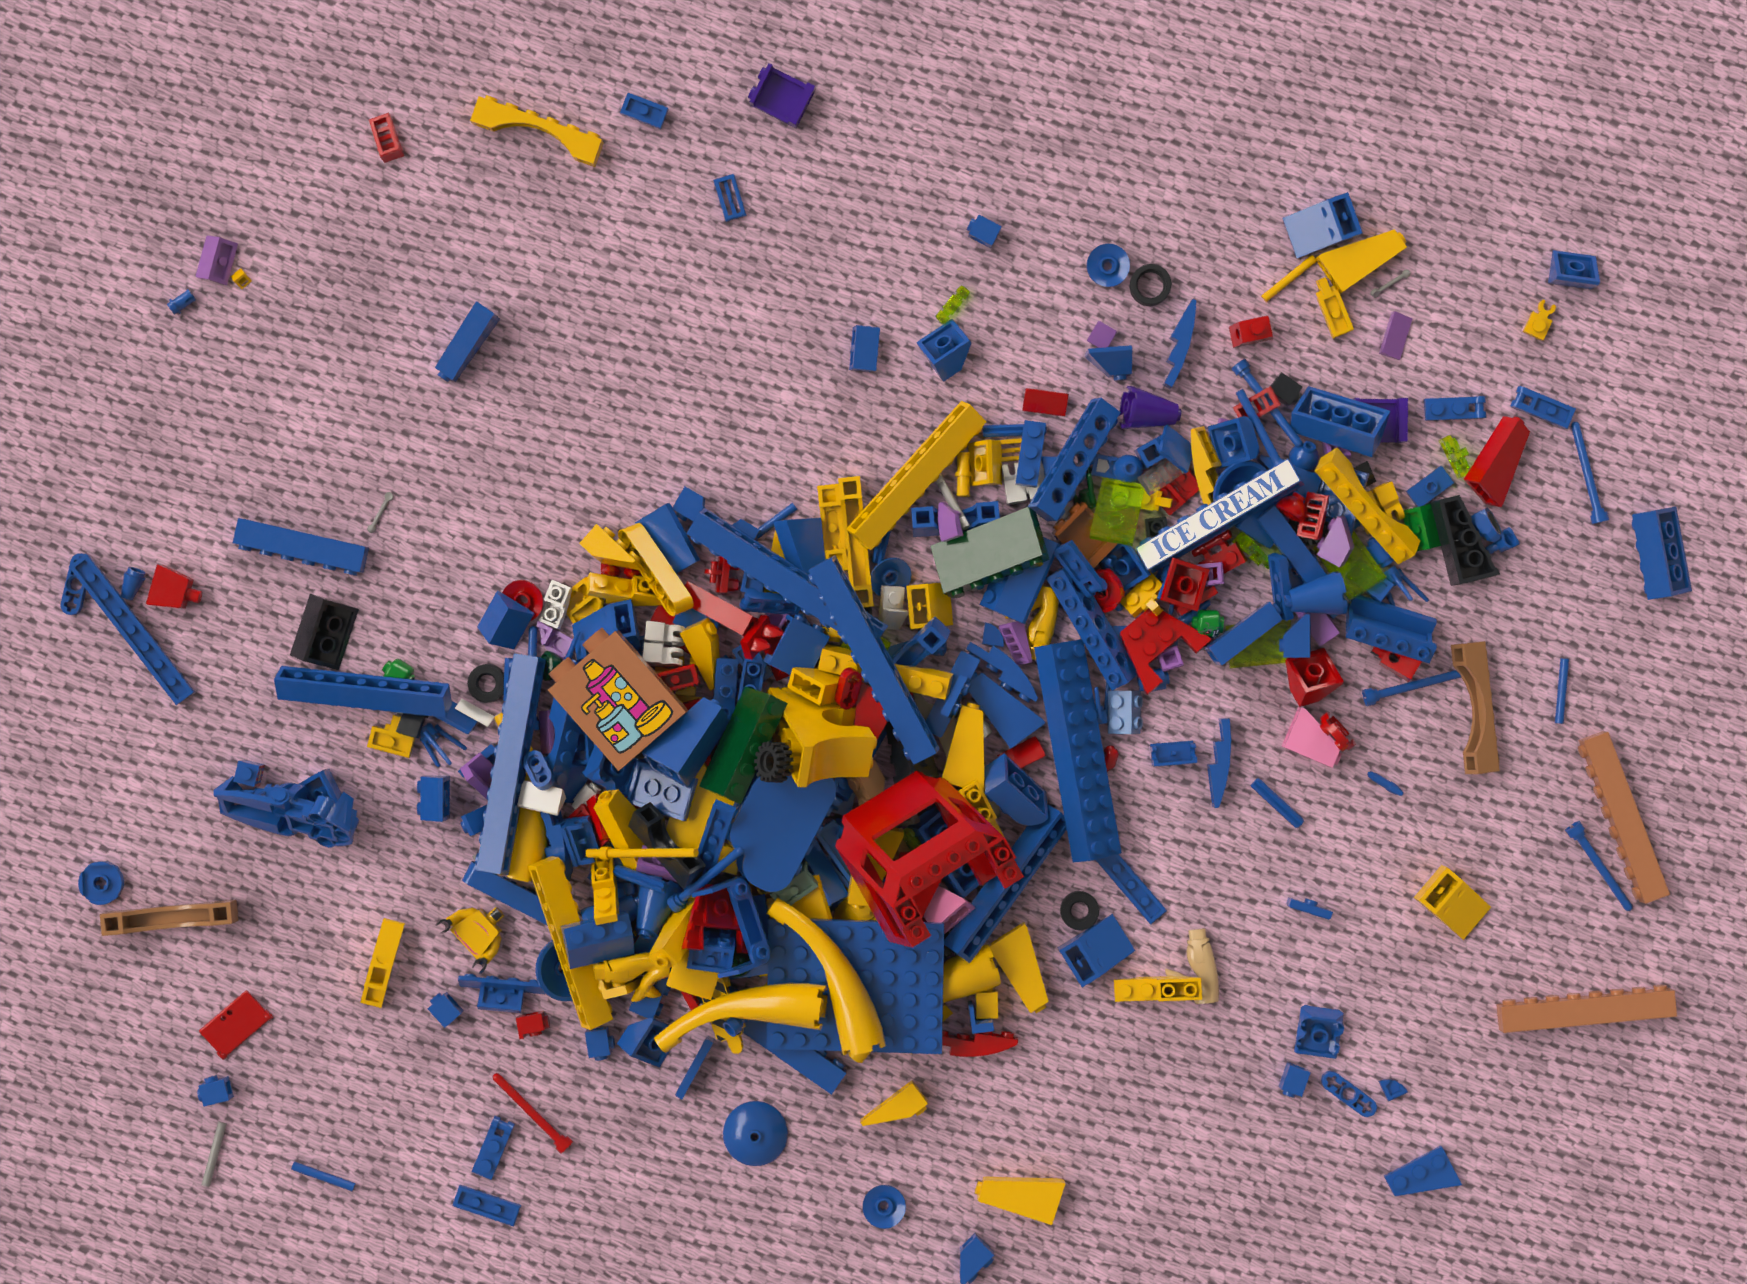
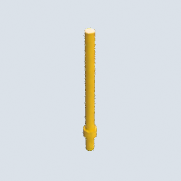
M600 847V849L586 850L588 858H600L601 860L631 857H697L699 854L697 848L612 849V847Z

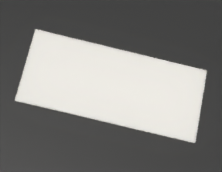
M462 698L455 707L456 710L487 727L495 717Z

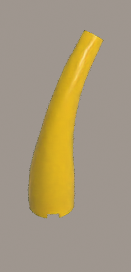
M502 713L494 717L498 727L502 723ZM526 772L525 781L531 782V780H530V778H529V776H528V774H527V772ZM520 807L508 878L532 882L528 865L546 858L544 848L547 847L548 838L546 836L545 824L539 811Z
M777 898L767 914L780 924H787L796 931L811 947L823 965L842 1054L847 1055L849 1050L851 1055L873 1051V1045L879 1044V1048L885 1047L883 1030L875 1007L865 986L846 956L833 940L813 921L788 903Z
M988 944L981 947L970 963L958 955L944 961L943 1003L967 997L1001 984L999 971L995 967L992 959L994 956ZM849 1051L848 1055L854 1061L863 1063L871 1052L851 1055Z
M786 983L753 987L733 992L691 1010L666 1027L654 1039L659 1048L667 1053L681 1043V1037L705 1023L727 1017L821 1030L823 1025L819 1023L820 1017L825 1018L828 996L823 995V992L827 991V986L810 983Z

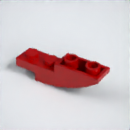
M943 1030L942 1045L950 1047V1056L977 1057L1010 1049L1018 1045V1037H1014V1033L1008 1031H1001V1034H995L991 1031L975 1033L972 1039L966 1033H957V1036L948 1035L949 1031Z

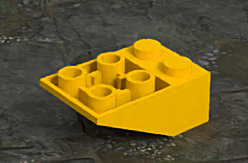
M1443 865L1436 870L1413 897L1462 940L1466 938L1491 908L1461 878Z

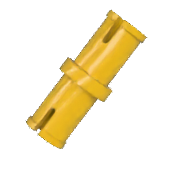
M959 452L957 454V472H955V477H957V497H970V477H972V472H970L969 452Z

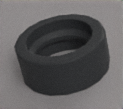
M1146 264L1135 271L1130 279L1129 288L1136 302L1143 306L1151 307L1159 305L1167 298L1171 291L1172 282L1166 269L1160 265ZM1145 273H1155L1162 279L1163 290L1158 296L1148 298L1139 292L1138 280Z

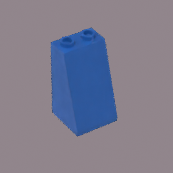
M703 697L642 751L651 768L688 788L728 725L729 720L726 716L727 713L722 708L723 705L715 699L710 701Z

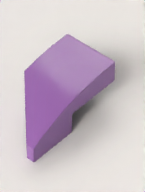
M941 502L938 505V526L941 542H947L963 536L959 519L961 513L950 508L946 502Z
M537 621L536 624L540 631L542 645L548 651L554 652L559 657L565 659L573 639Z

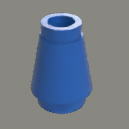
M128 567V570L124 571L120 595L122 598L127 600L134 599L146 579L143 570Z

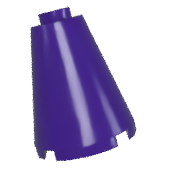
M1127 386L1126 388L1129 391L1122 394L1119 411L1121 412L1120 415L1123 414V422H1119L1123 429L1175 425L1181 419L1182 411L1177 403L1135 386Z

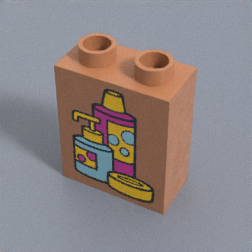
M601 628L582 644L589 652L584 659L576 665L570 657H567L549 673L556 683L548 691L619 771L683 716L688 709L620 631H615L609 636Z

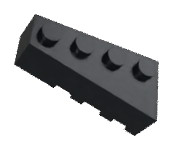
M1460 495L1430 502L1450 585H1461L1501 575L1499 570L1495 568L1489 551L1485 549L1479 532L1476 531L1471 522L1472 518Z
M889 721L886 725L888 744L892 746L890 761L891 764H894L896 775L893 777V783L896 784L915 771L922 772L929 777L939 778L933 755L914 765L911 760H907L903 752L904 746L901 741L896 740L892 731L894 728Z

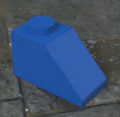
M1304 613L1284 633L1283 639H1279V652H1283V658H1310L1311 613Z

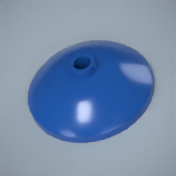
M1253 461L1236 462L1230 465L1220 474L1215 483L1213 502L1216 501L1215 498L1220 494L1232 492L1237 484L1244 481L1247 483L1254 479L1253 476L1262 470L1266 472L1267 469Z
M551 940L543 947L537 958L535 967L537 982L542 991L550 998L565 1002L573 1001L563 970L559 971L558 969L560 961L553 940Z
M750 1101L737 1106L728 1115L723 1128L724 1144L730 1155L740 1163L749 1166H762L774 1161L784 1150L788 1138L787 1124L782 1114L772 1105L761 1101ZM757 1133L759 1135V1138L757 1140H753L751 1138V1134Z

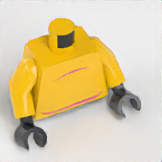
M471 907L454 912L446 919L438 921L436 926L440 923L444 924L445 930L441 934L450 930L477 959L473 963L472 968L476 964H480L482 969L479 974H482L487 964L491 962L499 951L502 940L500 932L502 930L496 923L505 915L498 907L492 909L488 914L482 908L477 910Z

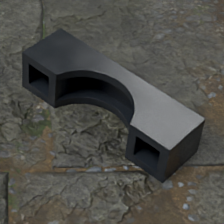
M651 802L633 812L628 826L648 849L679 848L672 841L666 830L664 816ZM699 856L656 857L683 889L697 881L702 876L706 864Z

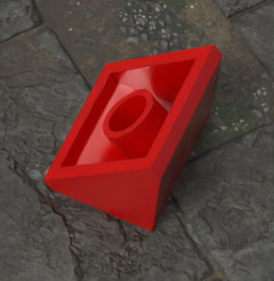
M1172 558L1160 600L1168 604L1198 611L1210 569Z

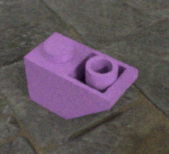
M1342 515L1331 520L1327 528L1330 530L1327 537H1323L1317 546L1320 549L1317 555L1339 568L1345 565L1354 549L1346 517Z

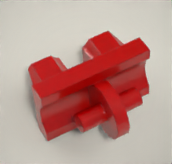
M722 556L718 557V562L711 561V570L704 569V574H710L709 583H716L715 592L727 593V591L738 590L739 581L738 579L729 578V571L739 570L740 568L732 567L727 563L728 560Z

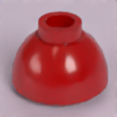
M1293 492L1292 496H1286L1279 500L1276 508L1284 516L1294 521H1302L1305 516V506L1303 503L1305 498Z

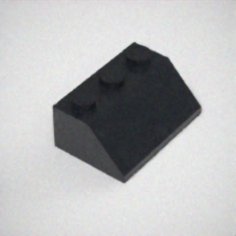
M310 594L290 656L304 662L339 670L359 609L325 597Z

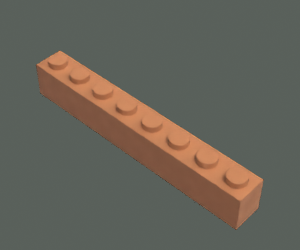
M1601 731L1578 740L1580 746H1578L1579 754L1582 758L1586 759L1588 764L1585 767L1587 775L1590 779L1593 778L1595 783L1593 791L1603 804L1601 812L1604 818L1610 822L1609 833L1613 839H1616L1619 846L1616 848L1617 854L1621 860L1624 859L1626 865L1624 868L1625 875L1628 880H1632L1634 887L1631 890L1634 898L1641 903L1647 904L1670 895L1609 732Z
M1654 985V989L1645 990V987H1633L1632 991L1624 992V989H1611L1608 994H1602V991H1590L1587 996H1581L1580 993H1568L1566 998H1559V995H1547L1545 1000H1537V997H1526L1524 1002H1516L1515 999L1502 1000L1503 1004H1496L1498 1027L1501 1032L1508 1033L1677 1017L1675 990L1667 988V985Z

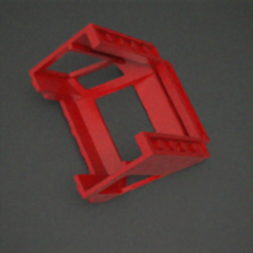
M915 771L843 815L842 824L844 828L842 836L836 841L835 845L888 941L912 948L931 936L922 920L923 916L912 898L919 892L966 863L970 866L980 885L998 876L1001 884L1006 889L1024 877L1014 860L1016 856L1006 838L946 779L929 777L919 771ZM935 803L948 828L911 852L893 861L874 841ZM868 853L887 872L884 884L870 861Z

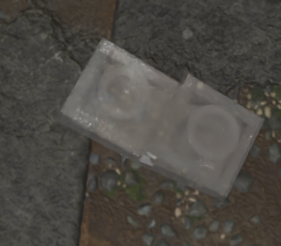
M1165 459L1137 479L1150 496L1184 472Z

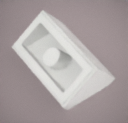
M524 781L517 806L558 816L566 796L561 788L551 787L542 791L537 789L532 782Z

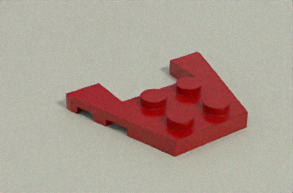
M1150 608L1119 634L1147 695L1163 682L1149 666L1152 661L1180 638L1196 654L1212 640L1207 635L1199 634L1198 630L1164 611L1156 616Z
M706 884L700 890L715 884ZM727 888L695 897L682 949L704 950L703 928L736 931V954L748 955Z

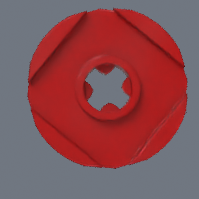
M1096 569L1095 571L1099 577L1106 581L1107 589L1106 595L1096 592L1094 597L1104 613L1110 612L1120 604L1125 596L1123 585L1111 569Z
M1329 712L1320 717V728L1327 736L1331 734L1336 741L1334 743L1342 752L1346 749L1350 750L1356 745L1354 739L1349 741L1346 737L1350 733L1334 716L1330 718Z

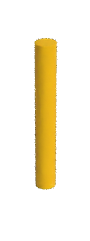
M1313 255L1308 257L1261 295L1263 300L1267 303L1317 262Z

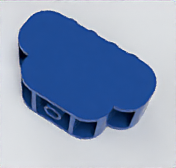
M756 771L742 803L734 802L733 804L737 808L726 837L727 842L734 849L737 847L744 849V853L736 859V865L741 875L751 884L764 891L777 892L787 887L794 875L797 876L802 869L801 862L804 856L807 857L813 847L811 843L814 837H818L823 828L822 822L825 816L828 817L832 812L833 805L831 804L836 795V786L833 778L815 781L807 787H797L791 775L787 776L788 779L782 783L764 782L760 780L761 777L757 776L758 771Z

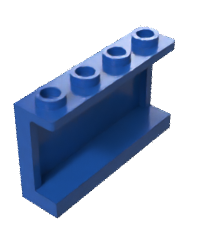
M1353 593L1346 613V638L1430 664L1437 649V644L1432 642V632L1437 624V619L1385 602L1380 604L1375 599Z

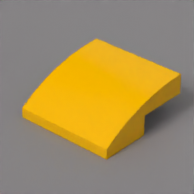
M687 950L680 961L672 966L666 985L711 1000L718 981L717 974L719 973L688 969L689 950Z

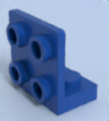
M703 928L704 950H689L687 968L716 973L731 969L736 934L729 930L721 929L716 931Z

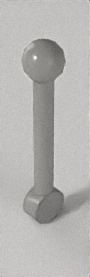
M1407 269L1404 270L1401 275L1379 289L1374 288L1370 293L1371 296L1374 298L1378 297L1383 290L1403 278H1408L1411 272Z
M391 492L385 494V500L373 523L367 528L369 533L375 532L377 522L388 502L393 499Z

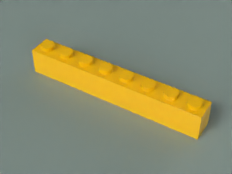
M961 401L852 521L846 530L867 549L872 550L877 547L884 535L896 526V522L903 515L909 512L911 505L924 495L929 485L937 481L939 474L953 463L956 455L968 446V442L975 435L981 432L983 425L986 423L983 417L970 404Z
M549 856L528 865L581 1027L592 1030L613 1020L611 1014L612 1006L607 999L603 998L599 991V980L594 979L593 964L574 969L569 968L561 926L581 921L578 915L579 907L577 902L573 900L571 894L572 886L569 880L566 879L563 861L559 857Z

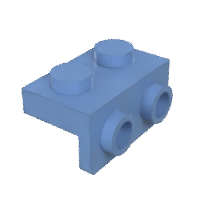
M1108 691V734L1141 733L1143 726L1141 718L1143 698L1140 691Z

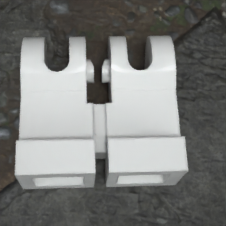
M1042 461L1040 463L1037 488L1015 485L1018 462L1014 463V475L1009 473L1008 464L1002 465L1007 505L1026 502V495H1028L1029 501L1033 499L1045 478Z
M646 621L643 659L650 667H665L669 669L682 667L683 661L672 657L683 656L684 650L676 647L684 646V641L682 638L674 636H680L679 633L685 627ZM664 644L669 645V646H673V647H668V648H667V647H664Z

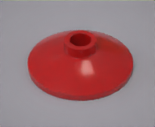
M516 580L509 583L502 592L534 612L535 614L531 621L540 615L544 605L543 595L532 582ZM522 596L527 597V599H528V602H527V603H524V602L521 600V597H522Z

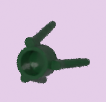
M1089 466L1086 471L1088 488L1080 490L1078 496L1075 494L1073 501L1074 504L1084 502L1092 509L1097 506ZM1064 475L1063 480L1067 483V478Z

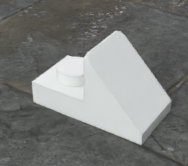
M881 586L878 620L888 625L887 629L899 630L909 611L903 609L905 587Z

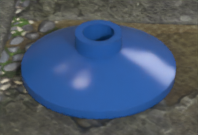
M1102 244L1093 249L1088 256L1087 272L1096 284L1103 287H1114L1122 283L1127 277L1130 270V260L1127 253L1121 247L1115 244ZM1110 263L1112 268L1105 270L1104 264Z
M888 558L878 563L870 575L872 590L881 596V586H902L906 589L912 576L909 565L899 558Z
M876 1186L866 1194L863 1200L864 1216L871 1225L877 1228L887 1229L894 1227L905 1215V1199L902 1193L893 1186ZM881 1202H887L888 1207L882 1209L880 1207Z

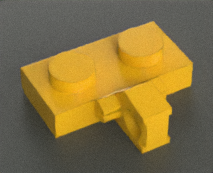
M1151 572V575L1138 583L1120 602L1134 618L1148 608L1156 616L1163 611L1156 603L1162 583Z
M395 714L392 716L391 724L386 723L385 728L372 726L367 747L410 758L415 738L396 732L401 715Z

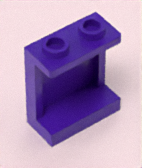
M768 63L766 68L762 67L758 75L760 81L757 87L753 86L748 95L750 106L797 129L816 91V87L808 82L805 84L775 69L772 64Z
M1408 398L1353 399L1390 411L1380 443L1408 442Z

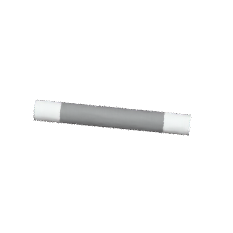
M940 473L939 478L935 482L949 507L961 513L959 516L961 528L966 530L970 527V524Z

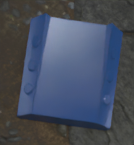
M594 744L589 761L582 773L586 778L610 790L619 789L626 797L630 789L637 760H641L633 758L618 771Z
M1309 1005L1302 1006L1294 1052L1336 1059L1340 1049V1036L1344 1032V1013L1338 1009Z

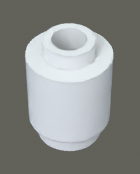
M593 782L590 785L585 783L573 799L572 807L577 809L583 803L587 805L586 801L595 794H601L602 789Z

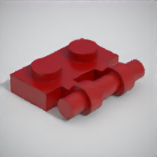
M1229 529L1191 551L1194 557L1200 554L1204 556L1205 559L1198 564L1223 562V573L1248 561L1238 542L1229 546L1227 540L1232 537ZM1219 545L1222 550L1212 554L1210 549ZM1213 568V579L1217 578V568Z

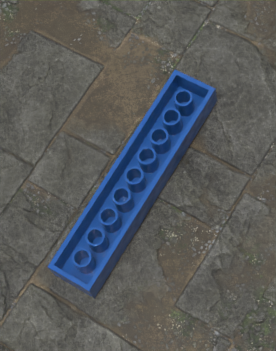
M1082 639L1034 647L1072 862L1093 861L1121 854L1084 642Z

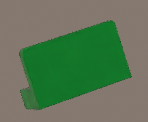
M1431 504L1403 510L1405 525L1420 540L1417 551L1441 546Z

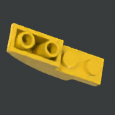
M591 572L587 576V595L605 598V603L610 604L631 599L633 606L662 605L644 577L634 575L631 580Z
M975 780L960 789L958 792L1003 835L995 820L997 817L979 782Z
M594 858L595 862L591 863V878L594 891L595 924L618 921L619 900L617 880L613 874L615 870L614 858L611 860Z
M387 918L383 919L360 1003L382 1008L405 923Z
M1150 976L1114 979L1115 1002L1202 1000L1201 977Z

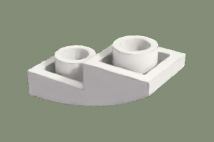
M551 580L544 598L546 604L539 618L540 622L561 629L570 602L571 587Z

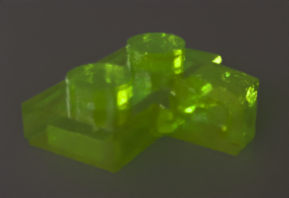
M1451 435L1439 439L1438 441L1457 479L1466 476L1470 468L1465 459L1469 455L1466 447L1460 449L1457 440L1454 437L1452 438Z
M1243 531L1240 532L1232 540V543L1238 542L1242 551L1248 556L1251 554L1249 558L1257 566L1262 564L1265 568L1269 569L1268 556Z

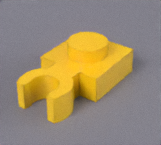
M1544 299L1538 304L1539 312H1531L1522 331L1541 341L1544 340L1552 323V320L1547 317L1556 309V305L1553 304L1550 310H1545L1543 305L1546 300Z

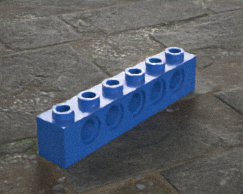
M1102 397L1091 399L1028 505L1047 522L1057 521L1064 515L1065 506L1074 498L1076 494L1075 489L1085 479V472L1095 462L1098 450L1107 442V435L1110 430L1118 423L1117 418L1121 413ZM1096 420H1097L1098 423H1099V428H1098V429H1097L1096 426H1095ZM1086 438H1087L1088 443H1089V444H1088V447H1086V445H1085V439H1086ZM1075 456H1076L1077 459H1078V464H1077V466H1076L1075 463H1074V457H1075ZM1064 474L1067 476V483L1063 480ZM1054 492H1055V494H1056V496H1057L1056 501L1053 500V493H1054Z
M1064 567L1058 569L1046 579L1110 689L1114 690L1129 683L1137 676L1136 669L1094 596L1091 598L1085 597Z

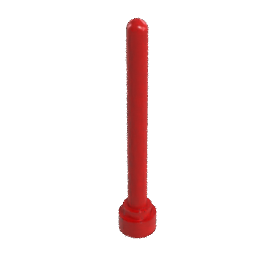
M499 1073L493 1075V1080L555 1141L553 1144L560 1154L573 1143L568 1136L560 1135Z

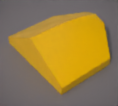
M587 577L572 587L566 615L573 624L603 608L604 605L603 598L587 595Z

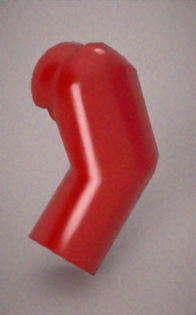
M1112 745L1104 749L1107 772L1116 766L1119 756L1118 750Z

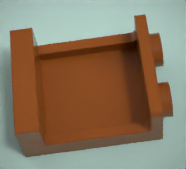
M1077 502L1069 509L1068 512L1070 514L1065 520L1061 518L1053 526L1055 530L1052 534L1062 544L1073 540L1094 568L1122 539L1086 503L1081 502L1079 504Z

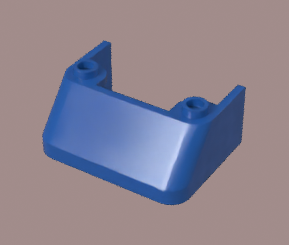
M743 876L733 877L691 893L693 898L727 888L750 961L717 974L718 978L744 973L767 963L770 958V945L749 881Z

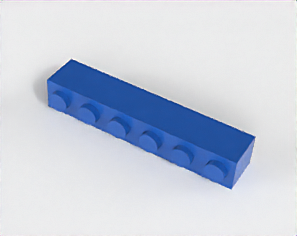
M242 518L237 520L232 542L238 544V549L251 552L252 548L260 549L259 554L273 556V553L281 554V559L294 561L295 557L302 559V564L315 566V562L323 564L324 569L336 571V567L345 569L344 573L357 576V572L364 573L369 547Z

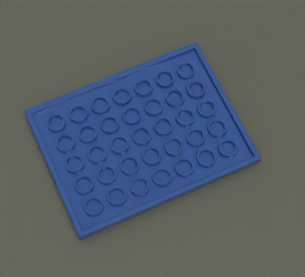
M769 918L768 942L771 952L768 960V985L786 983L827 986V991L823 992V995H827L828 999L825 1018L820 1017L819 1023L823 1025L821 1030L767 1022V1049L842 1051L823 965L811 947L796 931L787 924L782 925L774 918ZM810 919L840 948L857 972L871 998L882 1026L886 1044L883 1048H879V1044L873 1045V1051L871 1052L942 1054L944 922H924L931 936L912 948L889 942L878 921Z

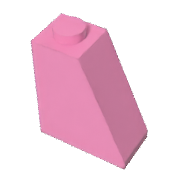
M1298 707L1282 747L1333 768L1334 764L1337 765L1342 755L1340 749L1335 745L1333 738L1330 735L1327 736L1322 731L1320 724L1305 708Z
M938 886L923 916L927 922H944V934H946L973 911L975 907L964 898Z

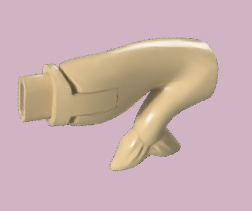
M1205 928L1188 930L1187 959L1197 977H1201L1202 1000H1194L1195 1004L1218 1002V973L1213 951L1208 942L1210 939L1206 937ZM1165 969L1166 976L1189 977L1179 972Z

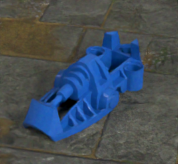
M234 776L214 789V797L218 799L220 814L255 828L284 836H293L297 832L308 834L309 838L328 848L352 844L354 832L359 824V819L356 817L357 810L353 809L354 798L345 792L342 793L337 803L331 798L322 795L318 796L315 802L307 800L308 788L304 785L290 782L282 785L276 784L274 787L272 784H267L265 788L245 790L238 783L233 782Z

